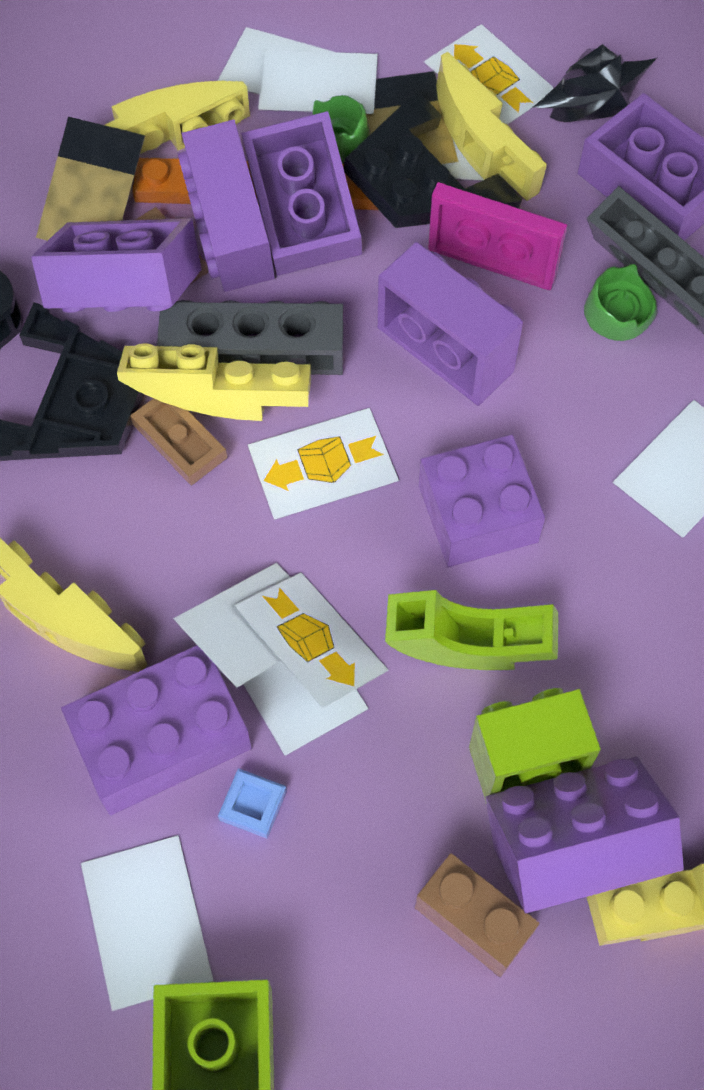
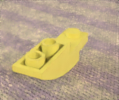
M449 52L442 54L436 85L438 102L447 129L460 152L484 180L499 174L526 201L538 195L547 164L536 151L531 150L514 134L507 124L499 119L503 103L496 94L488 90L471 74L465 65L459 63Z
M205 81L154 90L111 106L114 120L105 124V126L145 135L140 154L153 150L169 140L179 151L185 148L181 134L183 132L230 120H235V123L238 124L241 120L249 117L247 86L243 81Z
M147 343L124 346L117 371L119 381L147 396L185 410L210 416L262 421L264 406L308 407L311 385L310 364H295L292 362L256 364L245 361L218 363L217 347H201L195 344L181 347L154 346Z
M0 538V575L6 580L0 585V599L6 609L25 626L61 649L94 663L136 672L142 671L148 666L141 649L145 645L141 636L126 622L119 627L109 617L112 610L95 591L92 590L86 595L74 582L63 591L61 586L47 572L38 576L29 567L33 561L16 541L13 540L7 545Z
M700 864L691 870L675 872L588 896L587 901L599 946L640 939L642 942L704 929V864Z

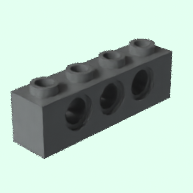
M618 186L587 217L594 240L624 266L635 264L643 282L704 334V257Z
M180 300L175 302L172 307L160 311L157 346L181 347L195 344L201 347H217L218 363L245 361L256 364H277L280 362H292L295 364H310L311 375H343V304H330L325 301L313 303H284L281 301L240 303L227 300L221 303ZM205 333H213L208 336H201ZM253 333L258 334L256 336H246ZM303 334V336L293 337L292 335Z

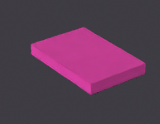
M438 182L432 193L428 250L551 291L556 280L568 224Z

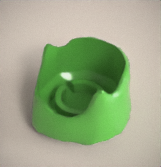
M346 95L332 96L330 100L325 102L316 100L313 104L312 115L328 111L341 162L344 164L346 157L370 135L365 108L362 103Z
M635 264L621 268L613 266L606 269L596 279L584 305V315L590 328L599 335L615 341H626L638 337L653 323L658 314L656 299L648 285L639 276L638 268Z

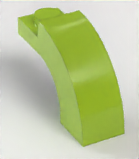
M437 590L388 594L385 642L405 655L437 665L474 670H514L515 662L558 659V611L553 604L505 609L467 607L445 599Z

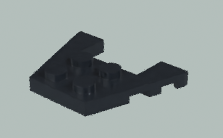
M419 91L411 95L346 157L343 166L346 175L395 228L430 224L432 193L438 182L519 208L522 198L499 174L464 188L449 170L423 145L422 141L417 138L422 134L437 129L442 117Z
M33 302L19 335L22 344L61 355L32 425L26 426L0 419V461L122 454L133 425L130 415L139 409L144 396L143 393L118 380L117 371L123 352L103 340L100 342L82 333L76 324L67 319L63 322L51 315L48 308Z

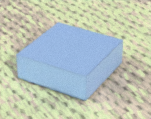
M238 768L218 814L219 821L268 839L286 795V786Z

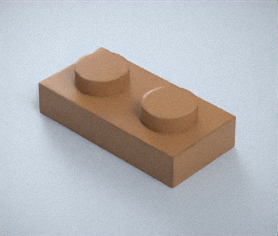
M153 398L130 415L133 426L191 486L227 459L226 449L188 410Z

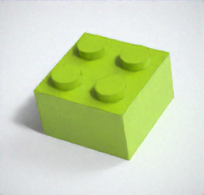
M562 688L548 689L536 694L532 698L533 701L515 706L510 701L494 703L485 707L481 711V715L476 716L469 750L485 802V796L503 792L514 786H526L556 778L563 773H575L592 767L601 748L580 689L566 693L563 692Z
M269 980L153 985L152 1090H274L272 987Z

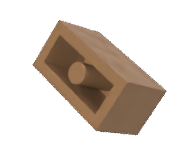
M452 853L449 854L416 898L415 909L500 978L540 924L528 913L525 914L523 909Z

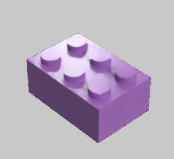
M645 93L641 94L585 139L578 175L603 195L608 197L619 186L683 240H686L704 224V138Z
M328 111L241 133L277 276L362 255L361 234Z
M235 120L181 133L186 150L177 152L211 279L220 277L224 292L275 279L269 241Z
M192 218L67 222L31 256L43 307L62 308V311L67 313L79 312L86 308L104 307V310L107 312H118L129 307H146L149 311L166 310L174 305L202 270Z
M415 242L378 276L377 328L477 406L484 402L514 372L523 321L511 307L499 304L483 292L476 281L463 277L451 268L440 254L433 251L430 252L418 242Z
M198 645L60 707L99 799L110 816L252 749L248 730L217 666Z
M637 756L628 759H616L606 765L575 773H563L553 779L526 786H514L503 792L485 796L493 847L525 914L684 870L680 818Z

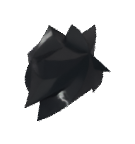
M603 44L596 49H587L577 62L570 66L563 79L532 108H554L550 118L561 122L614 117L630 104V96L639 79L657 58L624 62L621 54L618 56Z

